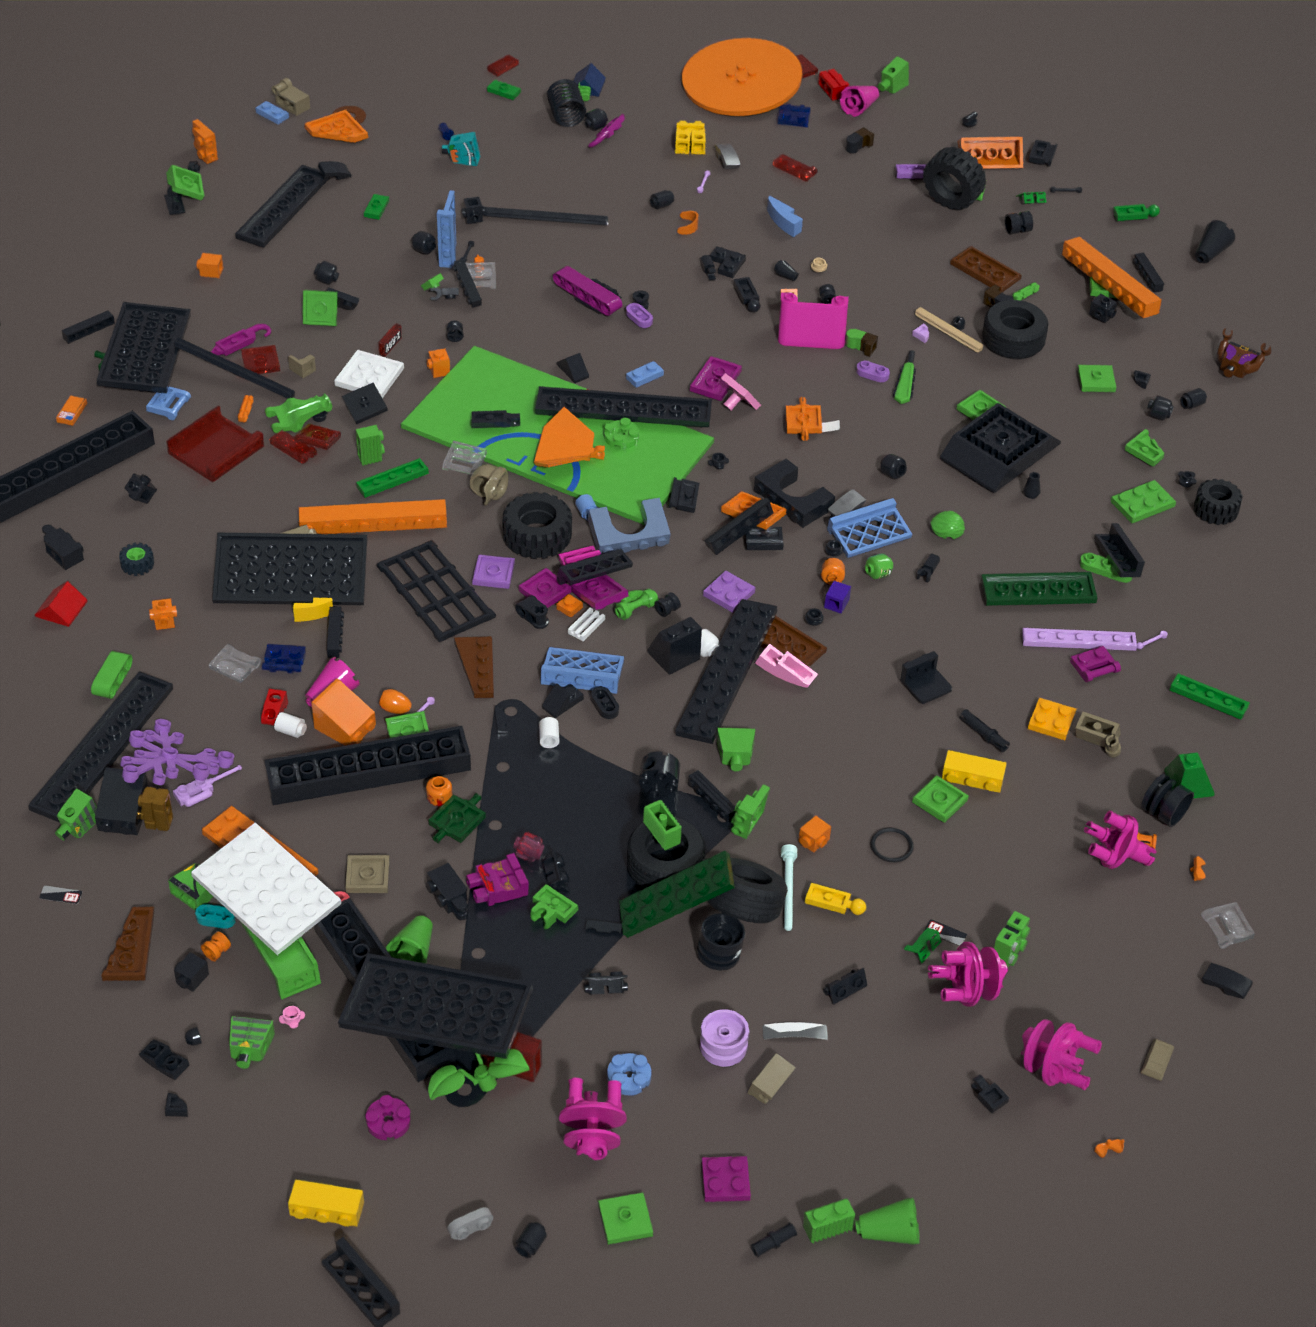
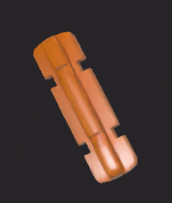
M245 395L243 398L240 412L237 416L239 422L245 423L248 419L254 401L252 395Z

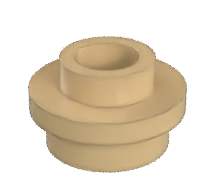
M815 258L811 263V269L818 273L827 269L825 259Z

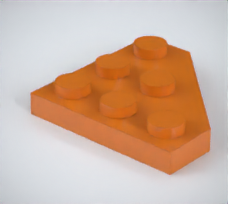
M347 110L305 123V129L314 137L353 143L368 138V132Z

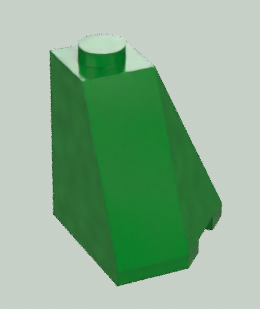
M1198 752L1179 754L1164 769L1165 774L1170 779L1177 781V786L1183 785L1194 792L1193 799L1215 795Z

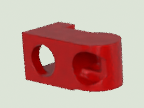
M269 689L263 706L262 724L275 726L277 716L288 705L286 691ZM278 695L281 699L274 698L273 696Z

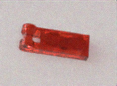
M784 154L773 161L774 167L803 181H808L811 179V176H815L818 173L815 166L809 167Z
M284 430L270 438L271 445L301 464H305L310 457L313 458L317 455V450L313 446H307Z

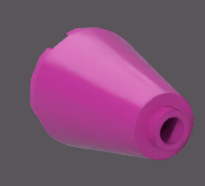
M848 86L841 93L840 104L846 114L853 115L854 117L859 116L878 99L879 91L875 86Z
M336 657L331 658L306 693L307 699L305 701L311 708V702L335 679H339L351 691L360 685L359 680L355 681L353 679L355 675L353 671L342 660L335 661Z

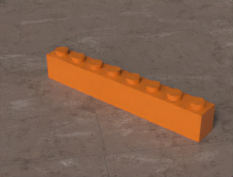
M1081 237L1064 241L1062 256L1089 277H1092L1094 281L1143 319L1159 314L1162 299Z
M443 499L299 507V526L307 525L308 529H315L317 534L447 528L446 502Z

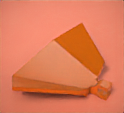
M563 407L544 426L534 464L542 467H553L582 460L590 461L591 458L604 460L605 446L598 445L593 448L594 432L568 409Z

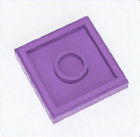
M478 555L472 580L473 585L509 589L515 558Z

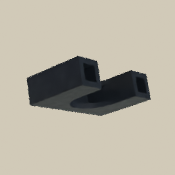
M784 459L755 476L754 490L757 494L767 498L771 503L785 508L786 515L794 523L804 528L828 513V508L835 503V495L824 487L804 497H793L784 493L782 490L796 482L798 477V467L788 459Z

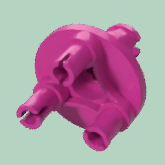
M1109 810L1104 816V822L1112 825L1110 828H1103L1092 821L1086 823L1087 826L1093 829L1084 827V832L1098 838V841L1102 843V846L1095 842L1092 843L1088 849V854L1099 858L1104 867L1115 869L1126 858H1130L1145 866H1150L1154 862L1155 858L1149 854L1151 852L1155 854L1157 851L1137 839L1138 822L1136 818L1130 815L1120 816Z

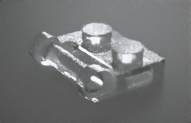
M495 262L465 263L472 279H491V281H474L476 288L491 287V289H496Z
M453 440L443 461L442 469L447 471L450 469L471 476L475 469L482 465L487 455V450ZM452 460H456V461H460V462H463V463L471 464V465H473V467L470 468V467H467V466H463V465H459V464H455V463H451V462H452Z
M227 644L209 663V667L213 671L242 683L254 669L259 668L261 658L247 655L236 650L234 646Z
M1236 902L1206 909L1201 914L1218 939L1217 944L1221 949L1227 948L1231 944L1254 938L1255 933ZM1219 916L1229 935H1224L1214 917Z

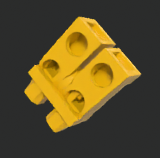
M679 121L677 123L675 154H689L690 141L691 154H705V123L701 121H695L694 123Z

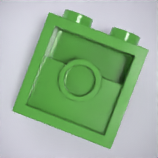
M171 165L166 176L168 185L172 186V191L202 200L204 198L201 174Z
M763 784L759 791H754L752 796L746 795L743 801H738L734 810L736 813L731 822L734 824L732 833L747 839L764 813L770 787Z

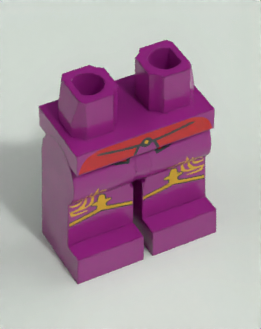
M514 853L506 855L505 860L496 863H487L483 866L482 864L477 865L476 872L466 875V883L469 888L479 886L478 889L473 890L476 904L486 901L488 906H492L495 903L528 895L529 882Z

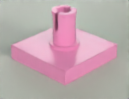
M725 373L721 379L734 392L724 403L729 410L732 411L741 399L755 410L761 406L744 387Z

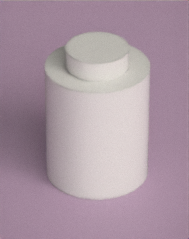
M284 712L277 716L274 726L276 731L296 738L304 735L307 727L304 719Z
M546 717L539 722L541 746L553 748L559 744V723L555 718Z

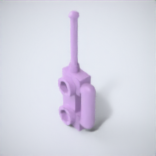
M237 765V767L214 778H206L204 781L195 779L191 783L180 785L176 790H173V795L180 806L190 807L211 797L214 791L212 784L227 775L241 770L242 766Z

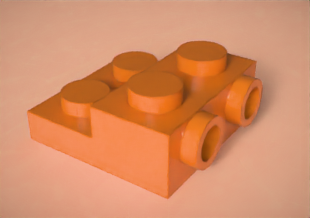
M198 119L192 121V132L195 139L194 146L198 150L197 155L199 159L203 160L206 164L218 160L215 133Z

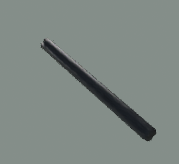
M484 207L485 215H483L486 217L608 225V216L495 207Z
M177 337L174 341L175 347L287 399L295 396L294 390L180 337Z

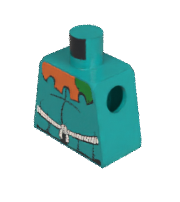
M475 132L453 135L449 145H442V153L451 154L453 163L471 166L478 165L481 156Z

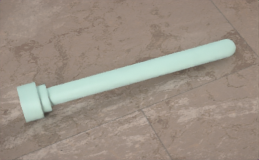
M787 844L781 848V858L785 862V882L788 889L784 901V929L790 931L793 921V862L797 858V847Z

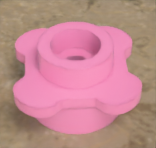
M288 1006L283 1010V1015L279 1017V1022L289 1025L292 1029L297 1028L300 1020L305 1018V1013L296 1006Z

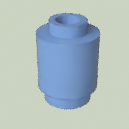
M588 494L579 496L575 502L582 518L587 521L589 510L598 508L593 498Z

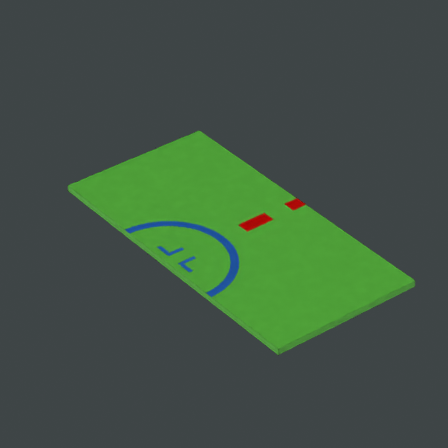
M477 346L472 347L401 423L402 429L497 467H504L507 471L575 498L588 494L593 498L596 506L600 508L607 507L608 511L643 525L645 524L640 511L642 501L660 498L663 506L671 496L674 477L681 481L685 479L714 443V437L682 425L632 422L639 428L637 443L633 447L620 449V446L615 445V447L608 445L604 439L605 425L613 422V420L578 418L594 432L593 448L598 445L605 446L604 460L591 458L590 461L582 460L553 467L536 466L534 460L543 428L554 417L552 415L535 414L539 386L589 389ZM507 410V413L511 414L520 413V426L472 428V411Z

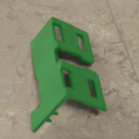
M1023 192L1016 195V197L1019 196L1020 201L1023 195L1025 204L1034 203L1033 195H1036L1037 203H1047L1045 192Z
M927 928L912 946L907 945L904 950L918 953L922 964L930 955L926 942L930 941L932 951L942 942L939 931Z

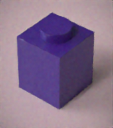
M833 581L826 593L824 608L842 614L850 600L851 586Z

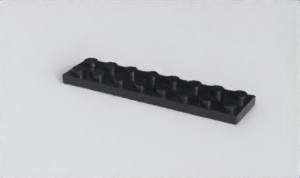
M301 165L235 233L236 239L264 248L330 177L324 178L320 170Z

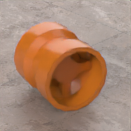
M219 931L212 935L210 941H206L201 945L202 952L211 961H217L221 957L222 952H226L231 948L229 939Z

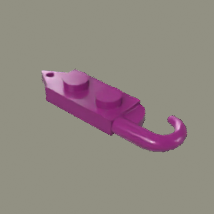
M622 113L620 116L612 119L597 134V138L588 144V147L592 148L605 138L611 137L614 134L613 131L622 127L621 123L625 120V115Z
M256 324L250 328L242 329L215 342L216 345L211 352L227 356L254 343L256 340L255 332L259 330H266L267 333L264 336H269L271 328L266 324Z

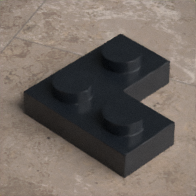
M718 246L710 254L712 261L721 264L718 268V274L733 278L746 261V255Z

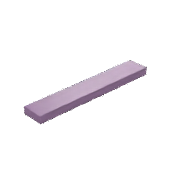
M1022 629L1023 646L1095 649L1104 646L1110 650L1136 651L1137 649L1135 632Z

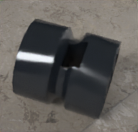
M1023 211L1018 214H1006L1005 229L1007 233L1011 235L1032 231L1033 217L1031 212Z

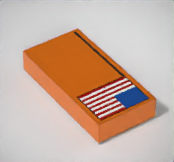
M70 396L56 417L57 423L73 426L87 405V399Z

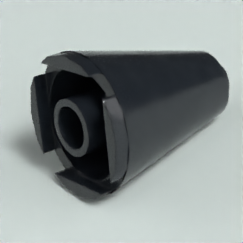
M1212 220L1206 225L1195 252L1198 262L1208 263L1233 244L1236 235L1232 228L1226 227L1227 224L1225 222Z

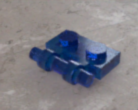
M789 103L781 105L778 124L808 127L811 107H805V105L794 106Z
M267 644L262 670H270L273 673L287 671L288 674L301 672L306 655V646Z

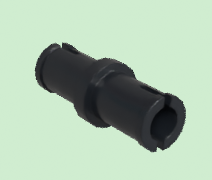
M789 1222L774 1232L771 1230L767 1233V1236L750 1244L751 1250L758 1258L773 1248L778 1249L783 1242L797 1236V1231L794 1225Z

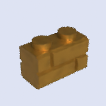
M146 787L143 795L140 794L138 798V806L142 807L140 818L144 820L146 829L155 830L158 828L161 831H168L173 820L169 791L167 789L159 788L156 790V788Z

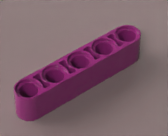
M565 266L553 274V280L556 285L607 316L622 308V301L617 295L569 266Z

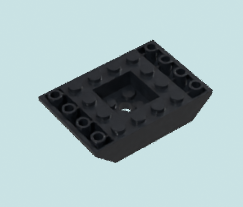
M997 403L955 433L942 452L940 459L988 490L996 493L1060 445L1061 441L1000 403Z

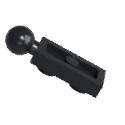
M750 277L734 279L733 285L743 305L747 304L748 310L751 312L759 311L761 307L759 295Z

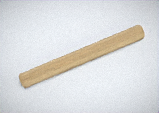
M922 307L916 309L915 315L973 351L977 353L982 351V343Z

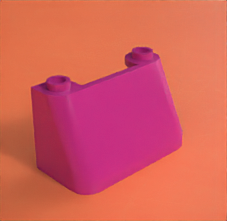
M781 292L778 342L784 346L828 349L843 348L846 338L848 297L836 296L832 299L831 304L798 302L797 296L793 293Z

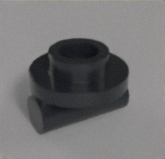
M974 111L963 117L962 123L966 127L977 125V112Z

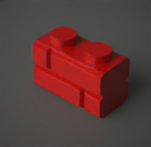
M835 69L819 73L818 84L832 101L841 99V93L849 86V83L845 82L842 75L838 74Z

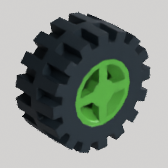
M135 542L133 545L128 544L127 547H123L122 551H120V565L124 573L128 572V575L134 574V576H137L138 574L144 575V572L148 573L149 569H153V552L147 544L143 545L140 542L136 544Z

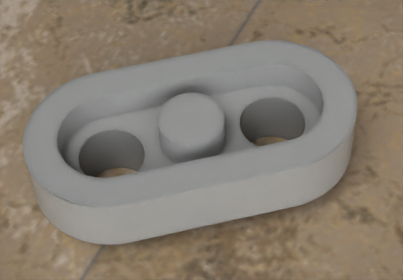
M480 1208L455 1219L448 1225L447 1230L452 1239L463 1240L471 1233L490 1227L493 1215L489 1208Z

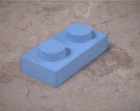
M268 101L256 107L257 114L276 124H280L289 118L288 112Z
M653 361L626 373V379L637 388L663 376L664 370Z

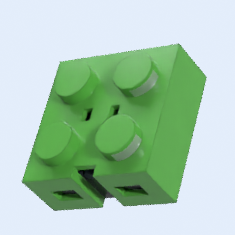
M1014 911L1005 928L1002 929L996 938L994 946L1000 959L1005 961L1008 968L1010 965H1015L1018 959V952L1024 951L1028 942L1025 939L1031 929L1028 927L1030 918Z

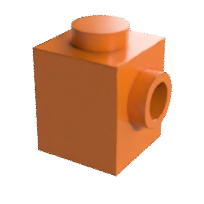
M202 253L201 258L197 260V269H199L200 276L220 278L223 271L222 255Z
M446 349L429 351V359H426L433 378L446 376L450 372V359Z
M815 816L800 828L798 842L814 853L827 844L830 839L831 826L818 816Z

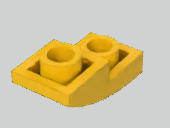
M313 598V603H294V621H310L329 616V609L333 607L332 598Z

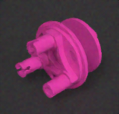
M963 942L956 951L944 950L941 959L946 965L928 966V970L933 971L928 972L930 979L946 978L952 981L953 988H943L941 990V1000L943 1002L959 1001L967 1007L976 1005L981 996L987 1001L995 1000L1001 988H1003L1002 982L1008 972L1005 961L1000 959L993 947H984L979 952L976 945L972 942Z
M1047 1019L1039 1022L1035 1028L1029 1027L1022 1035L1024 1050L1020 1054L1024 1056V1067L1027 1071L1035 1072L1043 1064L1042 1078L1046 1085L1053 1086L1060 1082L1065 1085L1069 1083L1082 1090L1088 1088L1090 1077L1079 1074L1082 1070V1067L1079 1065H1083L1084 1060L1075 1057L1080 1047L1098 1054L1102 1047L1100 1040L1084 1035L1083 1032L1078 1031L1076 1026L1070 1022L1064 1023L1055 1034L1052 1021Z
M571 1078L569 1079V1099L566 1100V1107L559 1113V1120L564 1125L579 1130L567 1133L564 1136V1144L575 1149L577 1156L586 1154L593 1160H601L607 1156L608 1150L617 1148L621 1143L620 1136L608 1131V1129L620 1127L627 1121V1115L622 1110L621 1103L622 1083L617 1080L608 1081L607 1101L597 1102L598 1093L595 1091L592 1092L591 1098L590 1091L584 1092V1099L582 1098L583 1079Z

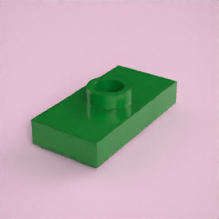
M494 80L487 87V92L514 100L521 93V88Z
M374 194L364 211V217L380 220L389 203V196Z

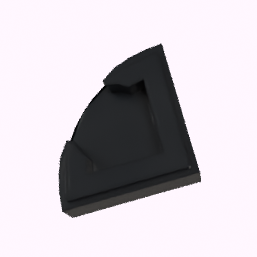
M1135 370L1133 380L1139 387L1146 389L1151 374Z
M168 1093L165 1116L188 1117L186 1103L178 1095Z

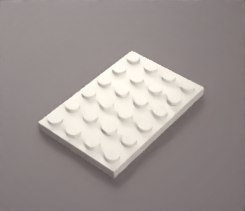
M256 823L191 872L192 877L277 955L341 904V899Z

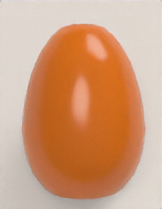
M393 689L384 690L379 701V705L383 710L394 714L407 713L412 706L407 696Z

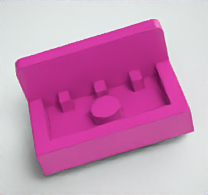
M589 546L559 554V561L564 566L601 555L600 550H595L594 546Z

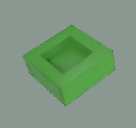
M439 273L421 286L424 291L429 288H437L440 286L439 282L444 278Z

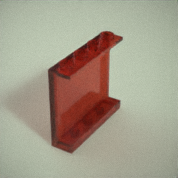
M219 405L166 440L169 455L211 482L216 481L264 447L262 432L257 430L253 434L249 433L222 416Z

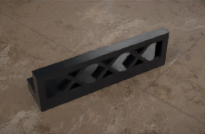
M767 498L760 499L705 539L706 546L715 555L719 554L774 513L770 501Z
M1118 523L1111 524L1109 534H1095V541L1120 577H1141L1145 561Z
M622 549L560 566L556 581L560 585L566 583L573 585L631 568L633 562Z
M344 1237L336 1241V1251L321 1261L322 1266L374 1327H383L400 1314L399 1301ZM339 1257L345 1263L344 1269H334L330 1264ZM346 1275L356 1276L358 1278V1285H347L345 1283ZM360 1292H370L372 1294V1301H361L359 1299ZM374 1308L384 1309L388 1314L377 1320L373 1315Z

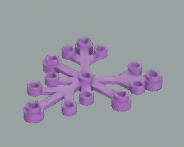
M157 719L154 726L156 732L152 730H145L144 732L134 730L130 732L129 737L132 747H144L152 752L136 750L134 757L123 756L120 765L123 767L122 777L125 782L134 783L139 778V775L153 769V783L163 785L165 784L166 777L171 779L177 778L179 770L175 764L192 772L196 780L204 781L209 774H218L219 766L221 768H230L234 761V754L228 751H221L218 753V757H215V750L206 748L203 752L196 755L178 754V750L171 747L170 744H182L184 735L174 732L171 736H168L171 722L166 719ZM157 741L162 744V749L150 742ZM186 761L197 762V764L192 765ZM163 763L167 765L165 774H163L161 766Z

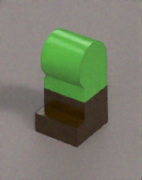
M849 329L846 332V346L863 351L865 356L871 357L877 348L878 336L858 329Z

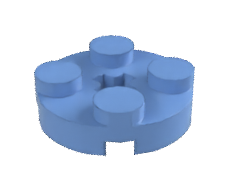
M631 1053L618 1054L612 1058L608 1066L607 1080L620 1081L622 1083L621 1094L636 1095L650 1084L651 1067L647 1062V1058L643 1055ZM631 1071L634 1074H632V1077H627V1074L624 1073Z

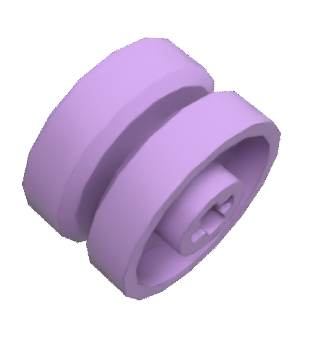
M727 1009L716 1010L708 1014L701 1026L700 1050L704 1058L713 1065L721 1067L739 1063L745 1057L748 1049L749 1027L747 1021L739 1013Z

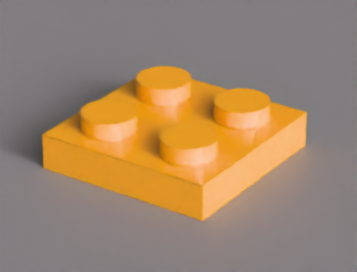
M1039 698L1028 729L1066 740L1076 714V708Z

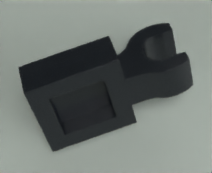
M459 288L430 289L437 292L436 297H431L433 301L438 300L441 296H446V299H456V296H459Z
M980 1074L973 1078L975 1083L971 1087L978 1093L977 1098L991 1113H994L1008 1103L1009 1097L995 1082L989 1085Z

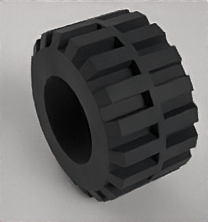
M1224 479L1206 480V482H1202L1198 487L1194 511L1197 512L1196 515L1198 517H1202L1203 521H1208L1210 524L1225 525L1236 520L1243 495L1241 490L1235 484H1231L1230 481H1224Z

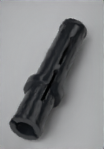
M968 709L961 713L963 716H960L959 719L983 736L988 744H993L1001 752H1005L1009 748L1010 742L1001 737L996 729H991Z

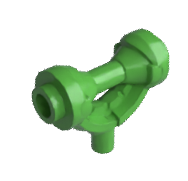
M650 588L644 591H629V597L622 599L616 604L615 613L618 618L626 620L630 618L633 610L640 606H647L648 608L655 606L658 595Z

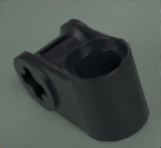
M530 595L515 605L518 615L535 628L543 629L548 626L549 619L546 616L548 608L537 600L535 596Z

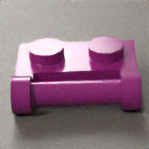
M1104 646L1071 656L1070 663L1085 682H1090L1093 678L1111 672L1117 673L1121 671L1120 663L1113 659Z

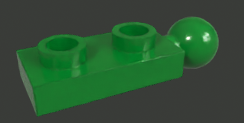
M1144 204L1114 206L1113 213L1117 221L1148 219V215L1150 217L1158 216L1160 208L1155 204L1150 205L1148 208Z

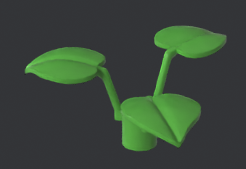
M510 1049L507 1059L495 1057L494 1062L490 1063V1067L483 1064L480 1054L475 1053L480 1066L475 1069L474 1077L463 1069L457 1070L453 1065L440 1068L430 1079L428 1086L429 1097L433 1100L439 1096L455 1092L464 1084L465 1076L474 1085L478 1084L482 1091L488 1092L496 1087L497 1081L495 1078L516 1075L530 1069L521 1052L516 1049Z

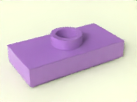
M896 164L897 178H923L926 164Z

